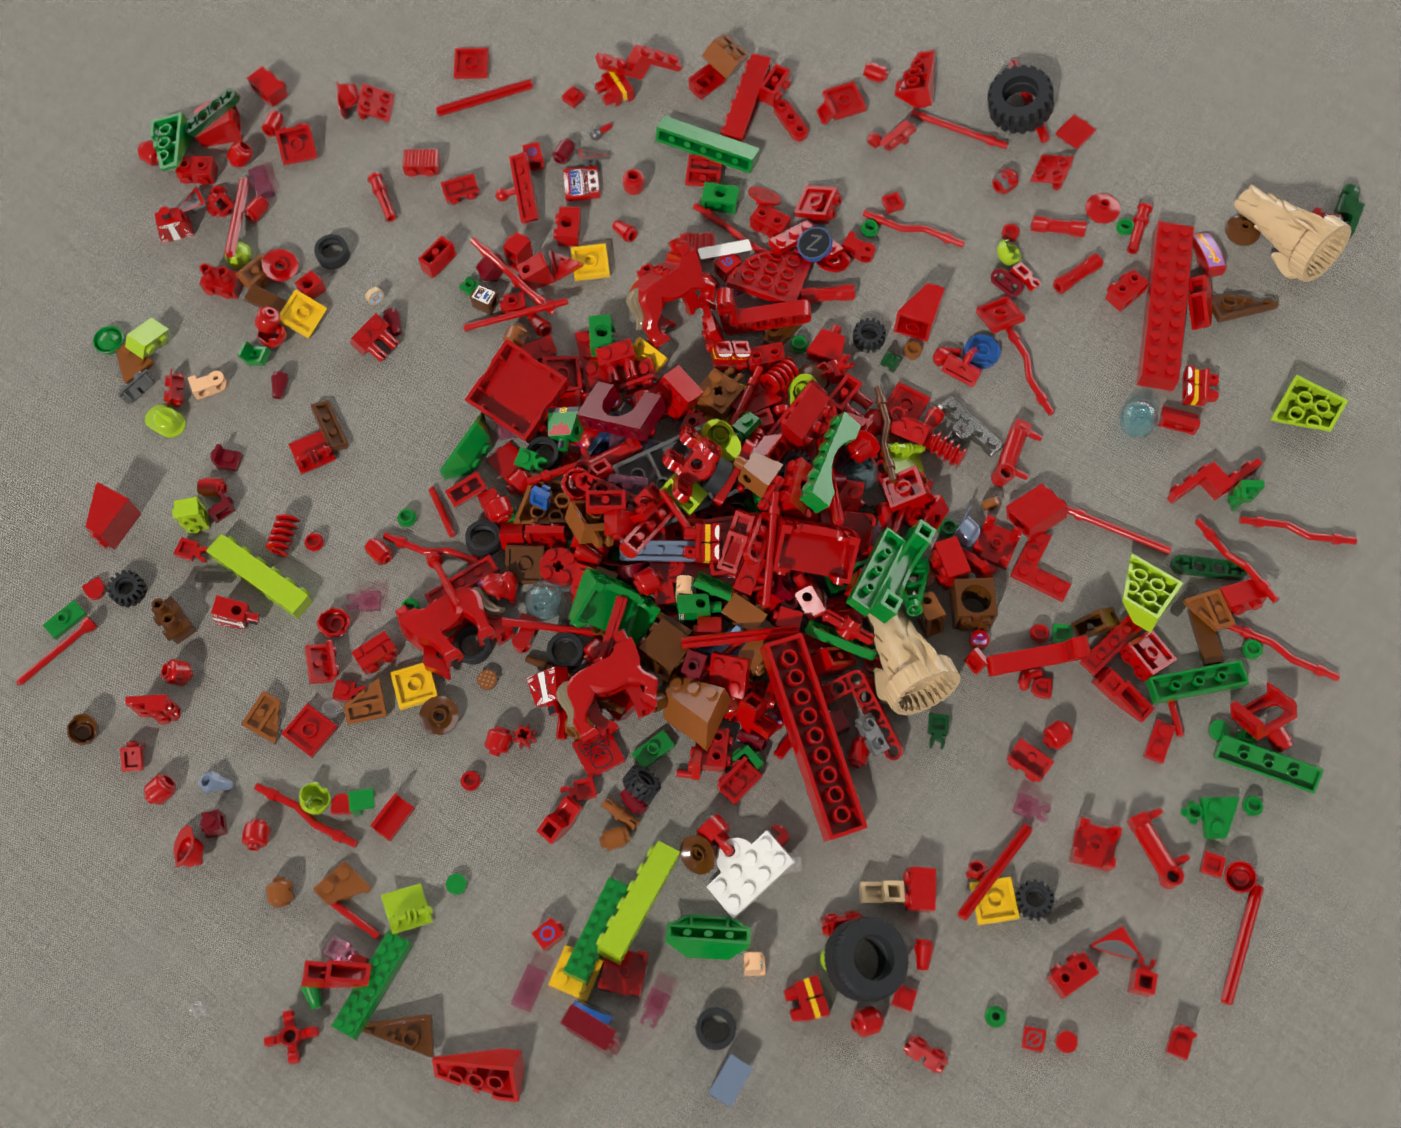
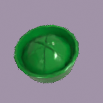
M105 326L96 331L92 344L97 351L106 355H113L124 344V335L118 327Z

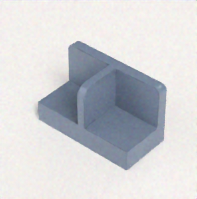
M730 1054L708 1094L731 1107L750 1075L752 1067Z

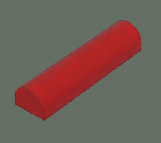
M663 498L656 504L657 508L648 519L641 521L621 542L619 547L626 557L635 558L674 515Z

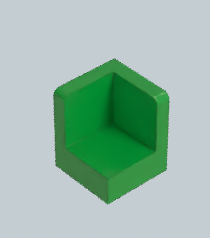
M373 788L348 792L350 812L354 816L362 815L363 810L375 808L374 797L376 796V791Z

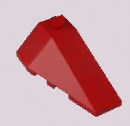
M935 50L918 52L910 63V69L905 71L902 80H898L896 83L895 96L914 108L932 106Z
M500 1048L432 1058L436 1078L458 1086L462 1084L473 1087L474 1092H487L492 1094L493 1099L499 1101H520L525 1068L522 1050Z

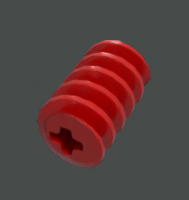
M785 357L760 377V385L767 391L774 394L778 393L799 375V370L792 358Z
M941 431L938 434H933L926 443L925 450L931 448L930 453L934 454L937 452L936 457L941 458L943 456L944 462L950 459L949 465L953 466L956 464L955 469H957L966 456L967 448L965 447L963 450H960V443L954 447L955 440H951L948 443V436L946 435L942 439Z
M278 514L275 517L276 521L273 523V529L270 531L271 535L268 537L269 542L266 543L265 547L275 555L288 557L284 550H290L291 547L286 545V543H293L289 536L295 537V533L291 529L297 530L298 527L293 523H299L300 520L291 515Z

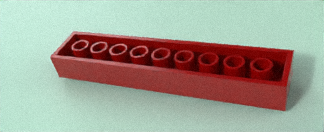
M1158 221L1153 232L1148 282L1150 283L1146 292L1137 386L1174 391L1179 382L1194 226Z
M799 633L765 643L759 649L823 841H830L868 828L803 634Z

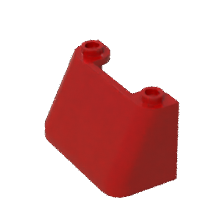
M779 516L773 571L779 575H786L791 570L828 576L832 583L836 585L850 584L861 538L855 530L848 527Z

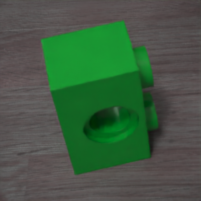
M705 182L701 206L715 212L736 214L739 187Z
M610 314L588 316L592 357L597 356L595 349L616 343V337H612V332H615V321H611Z

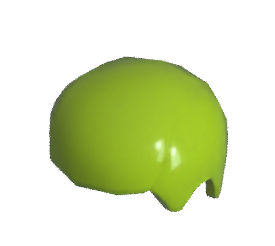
M1002 240L997 245L998 259L1006 266H1012L1021 262L1022 257L1016 245H1008L1009 240Z
M238 241L235 257L227 258L224 253L227 266L232 269H241L248 264L249 259H252L250 247Z
M318 782L307 783L301 788L299 793L300 806L305 812L313 815L324 813L331 803L328 789L322 788Z

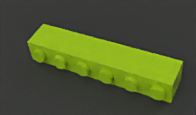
M220 534L206 550L210 557L293 617L299 619L313 602L309 597L310 593L303 587L299 589L294 586L296 583L289 577L283 578L280 576L281 572L275 567L269 568L266 566V561L261 557L257 556L255 558L252 556V552L247 547L243 546L241 548L238 546V542L233 537H226Z
M660 841L656 843L655 847H650L646 855L648 857L646 863H641L637 870V879L635 881L631 880L627 888L629 893L626 898L622 897L617 905L618 912L616 916L612 915L606 925L609 927L605 934L601 933L596 942L598 954L619 965L621 964L679 859L680 851Z

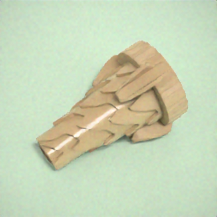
M1252 184L1234 203L1237 211L1254 223V227L1279 251L1272 253L1271 258L1283 276L1289 279L1298 278L1303 282H1311L1319 278L1339 258L1351 236V226L1335 215L1322 218L1305 209L1297 208L1285 200L1281 201L1270 193L1267 195Z
M900 608L897 614L885 624L871 614L865 617L873 631L871 633L875 636V646L884 669L876 668L873 671L877 697L882 703L888 704L899 715H912L939 704L956 690L961 677L950 657L937 655L935 649L917 632L912 622L906 619Z

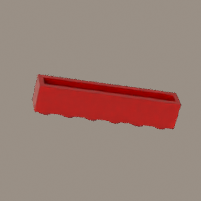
M752 53L750 60H746L745 73L742 72L741 84L736 87V97L731 101V111L726 114V124L721 127L720 135L744 143L759 103V87L771 70L770 57Z

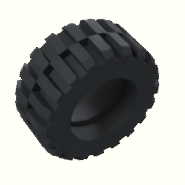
M1021 65V67L1012 66L1009 70H1003L1001 75L998 74L989 85L987 92L989 115L997 127L1001 126V130L1007 132V130L1011 134H1016V132H1020V134H1025L1027 131L1033 132L1036 127H1042L1044 121L1047 122L1053 113L1054 86L1051 78L1047 74L1045 75V72L1041 69L1037 70L1036 67H1027V65ZM1024 92L1036 97L1032 103L1023 107H1014L1006 103V100L1016 93Z

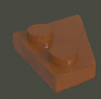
M263 253L256 256L235 273L248 290L252 284L262 289L268 284L269 278L262 269Z
M125 342L116 350L123 382L129 384L134 380L133 376L140 370L143 372L145 369L148 370L155 364L148 356L142 359L125 348Z
M1220 588L1186 598L1183 601L1186 607L1215 632L1236 624Z
M376 679L367 688L358 693L357 696L343 705L347 725L388 716L380 679Z
M262 691L241 723V726L275 745L277 742L281 701Z
M345 861L313 888V892L326 905L372 891V888Z

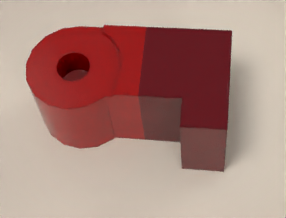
M781 575L773 580L774 586L771 587L770 608H765L768 611L773 610L784 599L790 601L795 597L792 583ZM763 588L755 597V602L762 606Z

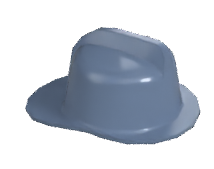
M972 506L969 507L961 525L953 535V537L957 536L961 546L967 548L972 547L980 535L979 525L969 517Z

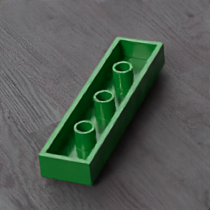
M888 527L880 533L846 601L847 604L865 617L872 612L906 543V540Z
M1242 660L1149 677L1145 681L1153 705L1242 688L1250 683Z
M1225 733L1221 734L1213 754L1215 759L1315 794L1324 772L1321 767Z
M608 877L563 970L564 975L588 985L602 956L597 953L598 945H596V942L601 933L605 934L609 927L606 925L612 915L616 916L618 912L617 905L622 897L626 898L629 893L627 891L628 885Z
M389 930L387 931L368 963L371 964L369 985L353 988L331 1027L356 1041L358 1040L413 947L410 941L396 934L392 935V932Z

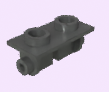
M147 369L143 372L140 370L133 376L134 380L129 384L125 383L119 388V397L125 396L123 400L127 404L133 403L142 395L137 389L140 387L144 392L154 385L156 379L152 375L147 376Z
M871 712L855 720V727H857L861 736H865L867 739L864 742L870 754L872 753L873 756H876L890 749Z

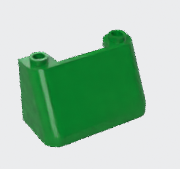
M587 567L582 574L569 614L570 623L578 628H581V626L586 627L587 624L606 631L616 597L618 595L624 596L628 601L618 632L624 629L627 637H632L637 649L638 643L646 635L661 609L650 595H640L636 587Z

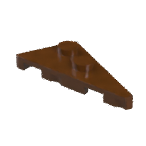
M1224 294V296L1212 295V312L1217 322L1220 323L1277 309L1279 303L1264 299L1263 302L1252 300L1253 297L1232 296L1231 294Z
M432 1014L367 1023L363 1030L364 1033L405 1047L427 1057H435Z

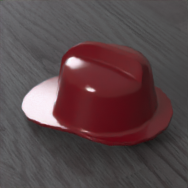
M603 561L606 565L614 566L620 579L626 583H633L635 574L645 569V563L649 562Z

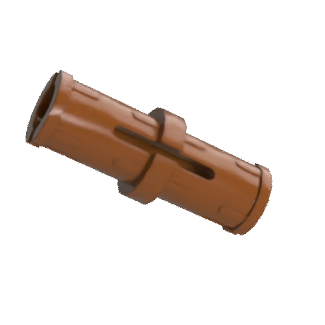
M608 796L606 798L607 801L604 800L601 806L610 812L617 822H622L633 832L635 827L639 826L640 821L632 816L625 806L621 807Z

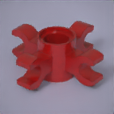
M844 354L840 361L821 362L817 366L818 369L823 371L820 374L821 377L825 378L828 376L826 389L829 387L830 382L831 384L840 383L846 376L847 371L854 367L855 364L853 362L847 363L851 355Z
M292 1009L283 1011L285 1027L279 1035L264 1037V1046L273 1047L283 1044L288 1049V1063H301L298 1046L301 1045L303 1039L318 1037L319 1030L316 1026L301 1030L296 1028L295 1011H292ZM294 1031L296 1038L293 1042L289 1043L287 1040L288 1034Z

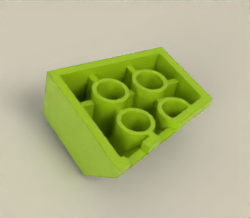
M1296 374L1273 412L1270 421L1331 432L1348 400Z
M1131 553L1122 602L1133 623L1151 633L1175 599L1183 582Z

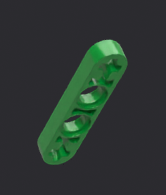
M810 620L805 628V632L811 637L868 660H874L878 653L876 646L872 644L867 645L857 638L847 640L839 635L836 629Z

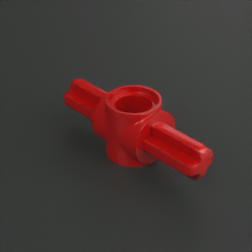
M831 609L824 611L822 618L835 625L836 632L847 640L857 638L867 645L874 642L875 636L863 629L862 623L853 615L844 614L841 616Z

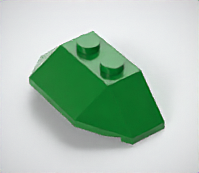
M483 413L479 414L440 469L443 479L447 480L472 474L475 469L479 468L484 455L490 452L492 443Z
M688 914L674 922L670 921L667 923L665 942L686 958L730 960L750 948L751 928L732 917Z

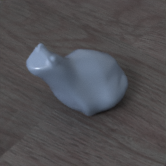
M213 771L203 774L199 781V787L205 793L217 790H231L234 786L231 780Z

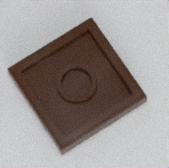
M506 545L505 572H512L518 580V584L543 585L544 578H542L539 569L540 561L545 554V546Z

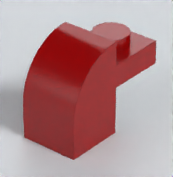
M752 691L740 701L737 717L740 725L748 734L755 731L768 739L779 730L780 723L764 714L767 701Z
M569 795L564 797L555 812L546 816L536 832L550 844L559 841L576 823L575 820L583 810V807Z

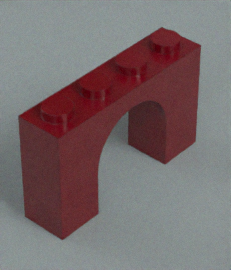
M598 381L576 414L581 426L586 429L598 430L602 433L607 432L633 440L646 441L666 409L662 396L644 392L632 411L622 416H610L608 414L619 396L614 385Z
M571 1003L560 1024L566 1027L567 1031L611 1058L613 1054L617 1056L623 1046L619 1033Z

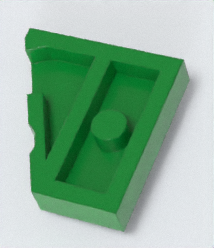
M1239 797L1199 798V805L1203 809L1201 821L1204 840L1227 838L1239 803Z

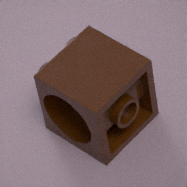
M994 578L954 579L949 592L952 628L959 631H968L973 628L984 631L992 628L998 616ZM967 598L976 599L983 605L985 610L981 613L970 612L963 606L962 601Z
M662 618L659 623L655 622L651 626L648 637L644 636L637 645V651L641 664L668 683L685 660L688 649L682 648L681 638L688 636Z

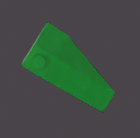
M182 112L151 120L150 136L153 139V146L157 151V159L162 171L179 167L192 139V136L184 131V125L188 119Z

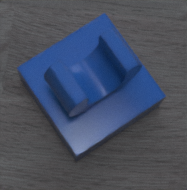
M545 484L541 488L534 486L530 493V503L546 511L550 507L551 493L549 491L551 487Z

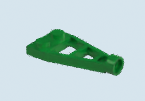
M920 557L910 577L919 576L918 582H907L903 593V603L907 614L913 617L919 616L923 612L922 604L929 579L927 557ZM918 590V594L907 595L906 591Z

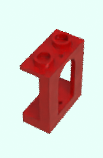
M1269 682L1266 683L1267 693L1245 706H1242L1237 701L1230 704L1231 719L1257 740L1298 718L1295 700L1286 696L1278 687L1273 686ZM1269 706L1282 708L1283 714L1265 725L1254 715Z

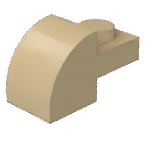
M904 881L860 882V904L887 906L904 903Z

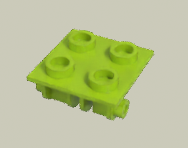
M912 443L888 444L891 459L894 460L896 466L895 474L916 465L919 472L923 471L925 475L920 454L925 451V446Z
M421 883L380 895L392 935L433 923L431 917L433 911L431 906L427 904Z

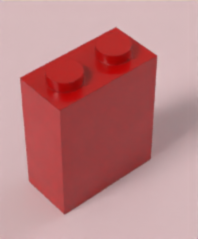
M1041 483L1006 506V518L1014 526L1024 529L1022 533L1029 540H1033L1067 518V504L1063 499H1059L1052 489L1047 488Z

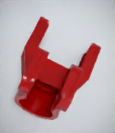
M685 424L680 431L679 439L684 445L692 449L684 459L683 454L680 455L668 448L663 454L662 459L663 464L667 468L677 473L672 484V495L684 504L692 496L695 481L700 482L708 479L715 470V464L722 456L721 446L708 437L700 435L695 428L688 424ZM694 459H700L702 463L699 465H695L692 463V461Z

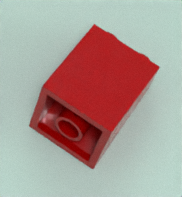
M211 101L194 109L195 114L198 113L201 109H203L206 105H208ZM236 105L195 137V140L200 142L202 148L243 141L240 113Z
M930 283L921 288L898 310L893 332L928 342L941 306L945 288Z
M97 482L85 528L90 532L89 536L96 540L98 545L105 549L109 547L115 550L140 517L141 512L128 498Z

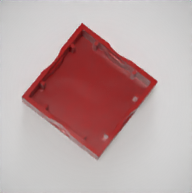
M506 339L491 360L486 372L477 380L464 400L529 444L548 418V409L556 406L571 383L566 377L546 364L538 362L528 352Z

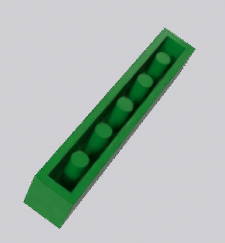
M667 116L663 117L656 128L655 141L706 157L712 161L749 174L757 164L760 148Z

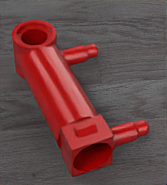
M1017 418L1011 424L998 463L991 474V481L994 485L1004 487L1015 476L1024 480L1028 479V474L1017 469L1016 465L1027 437L1037 441L1042 440L1041 435L1030 430L1032 424L1020 418Z
M626 437L625 442L594 457H591L586 447H581L580 451L584 460L577 461L573 468H583L593 475L590 465L604 457L613 466L644 450L639 440H633ZM599 466L597 472L605 468V466Z
M1158 808L1148 813L1143 811L1128 819L1126 823L1136 836L1158 874L1160 885L1165 889H1174L1184 881V872L1178 866L1190 860V856L1185 854L1172 859L1151 823L1152 819L1163 814V810ZM1167 873H1172L1175 876V882L1168 879Z

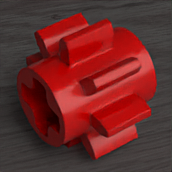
M519 724V729L512 732L517 737L513 739V743H519L520 749L523 746L531 749L530 745L532 742H537L536 738L533 737L537 734L536 730L530 731L529 724L526 727H522ZM526 734L527 739L524 740L522 735Z

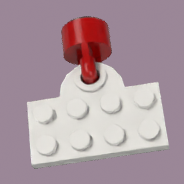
M714 814L707 818L696 830V835L704 837L712 846L716 844L719 847L716 859L721 873L706 887L729 915L735 919L786 872L795 861L769 831H765L753 844L745 839L731 838L728 835L731 827L720 814Z

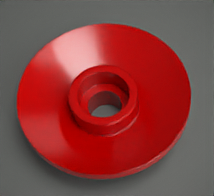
M1106 193L1092 195L1085 205L1088 217L1101 224L1115 221L1121 210L1117 199Z
M274 249L263 257L262 269L265 275L274 281H287L296 275L298 261L291 252L284 249Z
M843 251L842 254L831 260L823 257L816 264L825 271L836 273L845 271L850 266L851 260L849 255Z

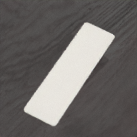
M749 239L699 248L698 252L701 259L750 251L752 248Z

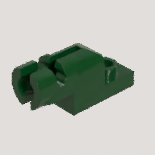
M1346 184L1341 191L1334 214L1341 215L1344 218V222L1351 226V238L1356 231L1365 204L1359 202L1360 188L1353 184Z

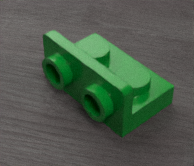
M1241 480L1228 494L1227 501L1228 505H1231V511H1236L1242 503L1252 502L1265 488L1264 480Z

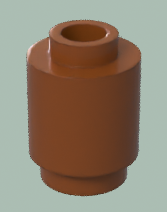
M618 826L602 831V836L599 837L602 849L606 848L607 851L626 846V843L630 842V837L626 826L622 828Z

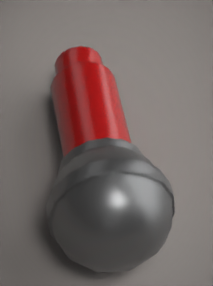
M605 124L599 129L591 130L590 138L598 141L604 133L613 127L612 124Z

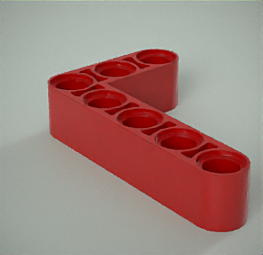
M720 288L716 292L717 311L723 330L729 335L801 325L811 321V305L808 300H795L737 309L731 289Z
M1087 635L1079 636L1061 643L987 656L986 658L990 662L987 665L988 676H998L1085 659L1091 656Z
M853 670L821 687L822 692L827 696L826 705L853 692L864 715L872 712L874 709L879 710L880 718L875 720L879 729L881 730L883 727L888 728L890 735L888 738H885L888 746L895 745L899 748L898 756H892L889 749L883 752L889 760H897L903 756L904 746L865 672ZM856 673L862 677V681L858 685L852 680ZM839 682L844 685V691L841 694L835 690V686ZM865 691L871 694V700L868 703L862 700V694Z

